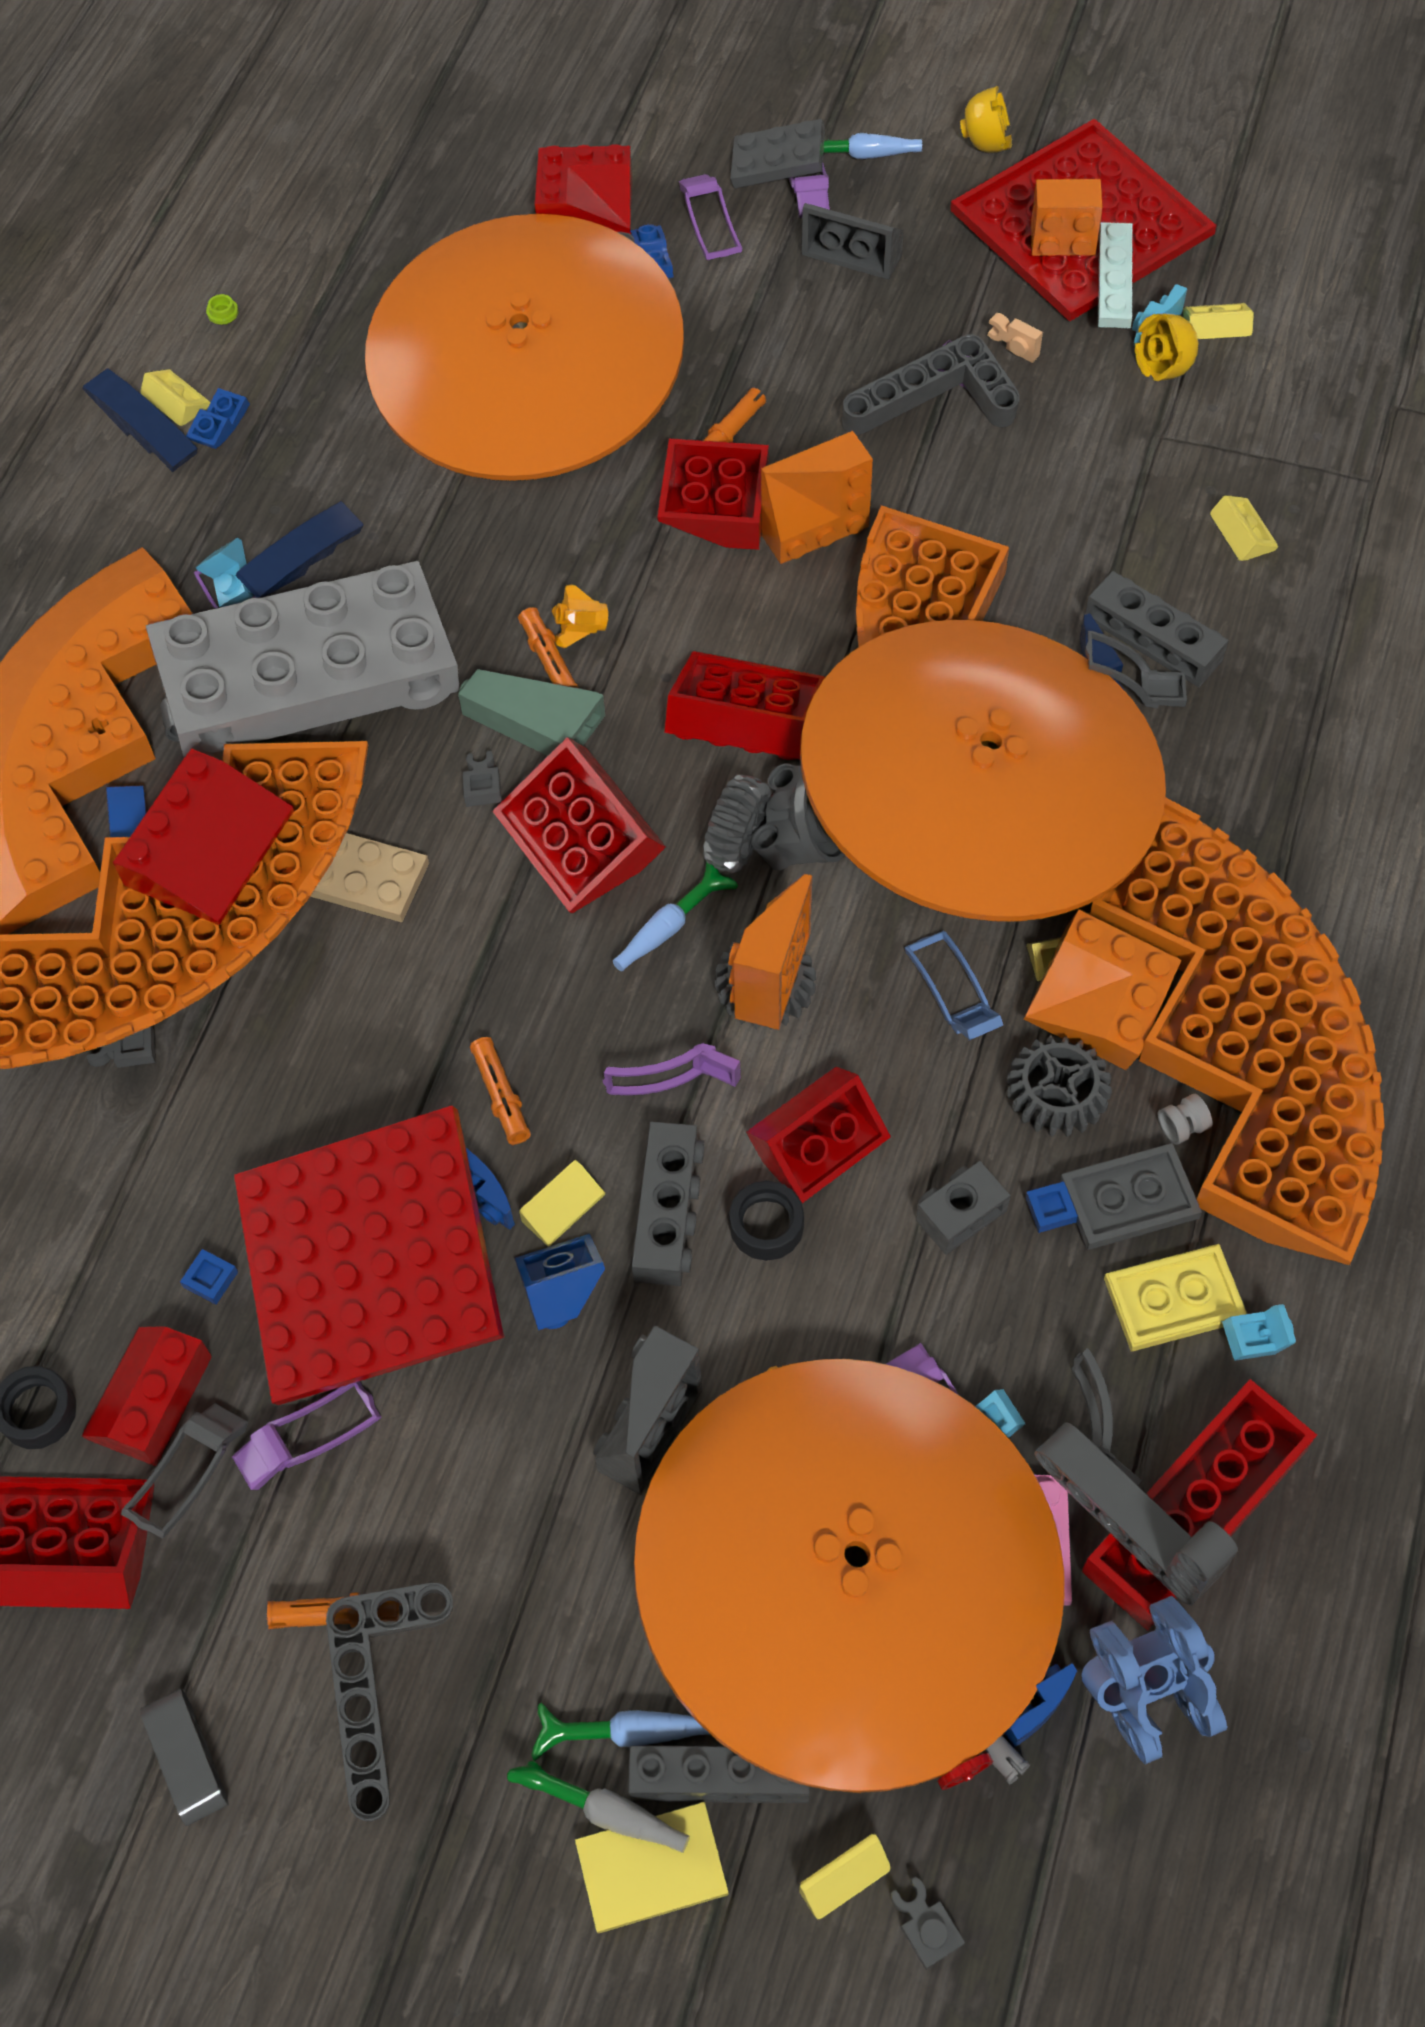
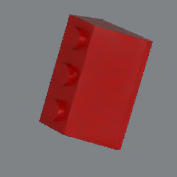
M837 1066L746 1131L764 1165L780 1183L792 1189L802 1203L891 1138L859 1075Z
M165 1326L139 1327L87 1424L82 1437L150 1465L157 1466L212 1358L202 1340Z

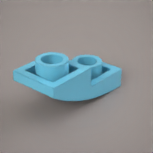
M1175 284L1169 296L1163 295L1160 303L1150 301L1144 313L1139 312L1132 327V330L1136 331L1134 346L1135 343H1140L1142 332H1137L1147 317L1160 313L1181 315L1187 288Z

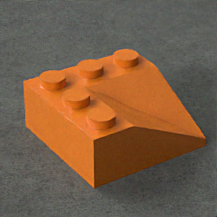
M853 431L761 468L762 537L780 564L791 559H798L810 551L829 546L834 541L851 534H857L869 527L873 458Z
M804 874L769 902L765 911L744 930L740 944L734 942L728 965L732 966L729 984L733 985L730 1003L735 1004V1019L779 1030L811 934L812 875Z
M1078 909L1064 930L1024 1016V1020L1062 1039L1067 1035L1069 1042L1074 1045L1082 1040L1084 1050L1088 1051L1095 1048L1096 1056L1127 1070L1140 1056L1145 1040L1151 1031L1181 960Z

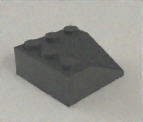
M657 1326L653 1327L648 1337L642 1335L635 1344L631 1354L634 1360L630 1399L626 1397L622 1401L615 1414L616 1425L610 1434L606 1432L602 1434L593 1452L596 1455L595 1462L598 1472L639 1495L642 1493L702 1392L699 1349Z

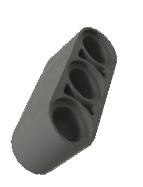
M180 1688L140 1708L143 1723L173 1802L185 1826H189L228 1806L229 1802L194 1710L184 1690Z

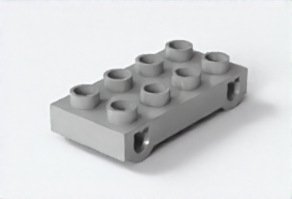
M419 561L397 566H386L380 570L330 582H319L305 588L263 598H251L242 603L191 615H180L170 620L145 625L184 758L192 748L222 760L224 744H251L399 706L415 710L429 708L446 699L451 693L459 692L458 665Z

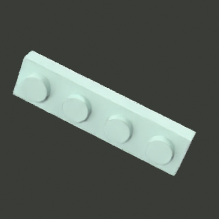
M1101 222L1099 230L1098 327L1131 328L1132 223Z

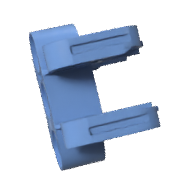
M1173 1596L1150 1604V1612L1156 1629L1129 1641L1113 1621L1090 1629L1091 1640L1098 1656L1091 1659L1085 1665L1082 1672L1083 1684L1100 1707L1112 1713L1119 1732L1143 1764L1162 1758L1159 1735L1163 1733L1146 1712V1705L1170 1694H1173L1177 1705L1201 1736L1211 1737L1227 1730L1224 1713L1216 1699V1686L1208 1673L1214 1662V1652L1205 1641L1195 1620Z

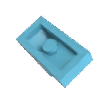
M239 538L213 552L196 566L198 571L213 578L219 607L242 603L254 596L235 576L237 571L247 564L242 540Z

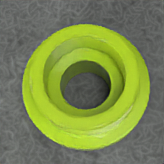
M225 294L213 296L208 301L206 309L208 319L215 324H228L236 319L239 312L236 302Z

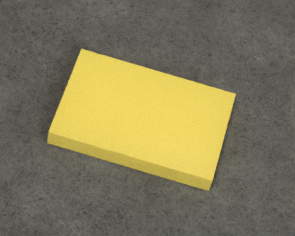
M1220 1244L1109 1272L1104 1277L1131 1352L1223 1328L1222 1321L1227 1318L1247 1314Z
M705 1802L655 1816L670 1827L690 1836L683 1853L665 1845L624 1836L610 1830L575 1840L598 1934L729 1895Z

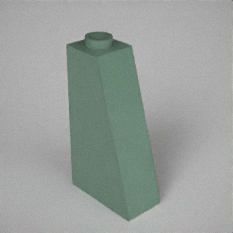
M477 669L469 680L467 679L462 683L458 693L462 715L547 756L567 737L584 746L606 716L604 697L598 692Z

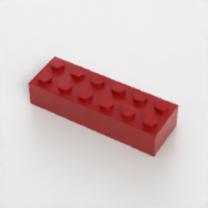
M1250 1379L1146 1494L1191 1537L1208 1521L1219 1525L1232 1536L1306 1453L1317 1437V1434ZM1111 1533L1087 1558L1081 1571L1147 1631L1154 1625L1150 1604L1170 1596L1177 1599Z

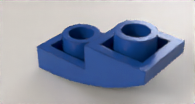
M643 225L639 229L631 230L635 244L656 261L667 278L674 277L673 266L667 252L666 238L661 225Z
M218 388L207 410L199 409L186 437L191 441L217 449L235 430L250 405L249 401L244 396Z
M143 786L106 787L110 837H130L146 815Z
M466 1148L474 1191L480 1206V1214L491 1224L497 1225L501 1223L510 1230L515 1224L508 1199L501 1185L489 1168Z
M1073 1663L1062 1670L1058 1664L1048 1668L1043 1681L1036 1685L1037 1691L1033 1696L1038 1706L1034 1708L1030 1702L1013 1725L1005 1732L1013 1748L1039 1730L1058 1708L1077 1673Z

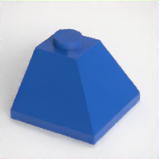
M590 1234L514 1258L538 1330L544 1328L557 1329L566 1325L569 1320L577 1318L605 1270L602 1258Z

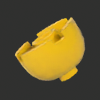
M998 86L985 89L971 98L965 108V119L960 120L964 139L969 137L973 146L981 152L995 153L1012 147L1011 135L1005 137V130H1007V126H1010L1003 95L1001 92L998 93Z
M1167 313L1153 314L1143 321L1137 332H1142L1140 343H1135L1136 360L1141 372L1146 377H1149L1151 374L1154 381L1170 380L1185 374L1194 364L1198 353L1197 333L1193 325L1180 315Z

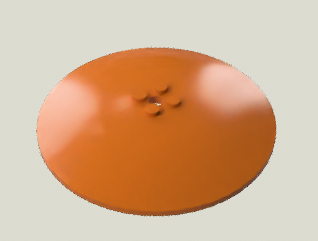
M553 214L513 215L478 223L447 236L419 254L398 274L383 294L374 311L368 329L365 347L366 373L373 399L380 414L391 430L419 455L451 471L472 477L509 481L540 479L567 473L594 463L619 449L647 426L661 409L677 379L683 357L684 325L679 301L666 274L650 255L627 237L610 228L575 217ZM525 322L528 324L523 329L512 328L516 323Z
M977 620L932 621L906 626L868 641L840 661L822 681L807 710L801 735V772L808 799L824 830L840 851L864 873L894 893L930 909L968 919L985 921L1043 919L1070 912L1101 898L1121 884L1137 868L1147 854L1158 832L1164 812L1166 783L1161 752L1146 718L1131 697L1109 675L1090 670L1088 659L1067 646L1043 635L1000 623ZM991 741L999 748L991 749L983 746L981 742Z
M823 1359L794 1363L763 1372L741 1382L718 1396L689 1422L663 1456L645 1496L636 1532L634 1578L640 1620L649 1648L672 1691L693 1718L719 1743L762 1770L805 1786L853 1793L895 1790L915 1786L943 1776L965 1761L979 1755L1013 1725L1031 1702L1037 1691L1036 1685L1043 1681L1048 1670L1061 1629L1065 1599L1061 1543L1052 1511L1030 1466L1012 1441L973 1404L950 1389L922 1375L895 1366L852 1359ZM850 1546L861 1547L867 1554V1564L862 1567L850 1565L845 1559V1549Z

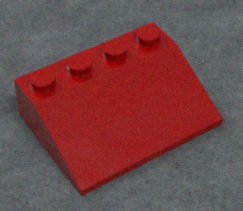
M693 651L668 694L664 733L674 734L676 737L684 740L694 738L709 741L710 744L715 746L729 745L743 748L750 753L764 752L778 755V757L785 760H800L801 735L806 713L814 694L825 679V676Z
M569 737L548 755L492 811L566 909L572 914L640 873L666 848L590 751Z
M191 748L121 849L113 864L124 886L220 925L291 817L294 808L224 761Z
M0 1476V1606L131 1609L141 1577L148 1531L140 1529L133 1521L121 1515L125 1505L135 1496L148 1479ZM154 1484L132 1509V1511L147 1520L150 1519Z

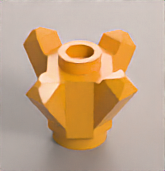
M573 584L565 587L563 602L558 603L552 609L556 624H561V633L556 635L555 643L562 648L572 645L590 633L604 631L607 627V605L591 599Z

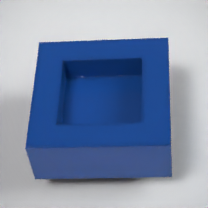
M1065 1182L1027 1191L1025 1199L1038 1233L1076 1223L1078 1215Z
M202 1249L180 1283L183 1288L217 1305L237 1275L238 1270L234 1265Z

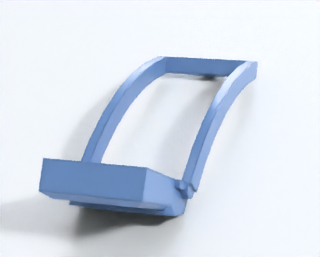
M945 931L924 937L904 947L906 954L929 986L945 1020L949 1025L951 1024L956 1034L962 1033L971 1040L1003 1026L1001 1015L990 1008L969 964ZM944 939L958 958L981 1000V1003L951 1016L930 976L913 953V951Z

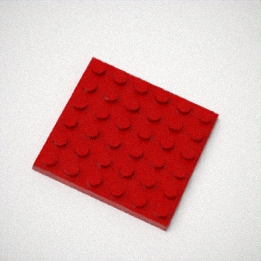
M1095 118L952 200L950 209L954 215L1069 322L1098 305L1099 234L1095 255L1032 256L1031 221L1036 179H1101L1103 208L1100 223H1132V284L1213 236L1216 230L1214 222Z
M451 1105L234 1175L271 1402L273 1404L282 1405L505 1338L458 1109Z

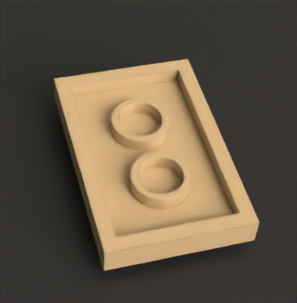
M346 833L332 864L310 897L403 922L429 865L428 856Z

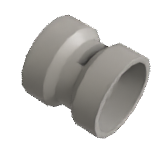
M1195 1093L1183 1098L1178 1106L1169 1105L1158 1111L1160 1126L1166 1137L1175 1145L1188 1140L1191 1133H1202L1212 1128L1213 1125L1207 1105Z

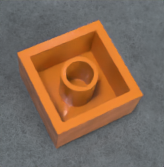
M1036 179L1031 221L1032 256L1096 254L1103 208L1101 179Z

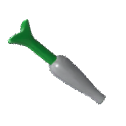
M529 1761L526 1766L512 1768L507 1773V1780L509 1782L519 1783L532 1790L543 1791L582 1808L586 1818L598 1827L624 1836L665 1845L682 1853L686 1849L689 1835L670 1827L639 1805L611 1790L598 1788L591 1792L546 1773L534 1761Z

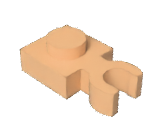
M996 313L989 320V324L993 325V328L988 332V336L991 339L1007 342L1006 350L1031 363L1039 357L1042 331L1017 318L1010 323L1008 318L1001 313Z

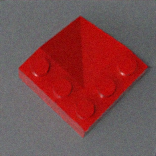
M612 144L609 146L580 145L578 147H559L553 145L539 148L535 192L536 214L575 217L594 222L615 232L631 234V146Z
M669 439L657 516L658 521L725 548L759 550L762 532L761 468L769 465V445Z

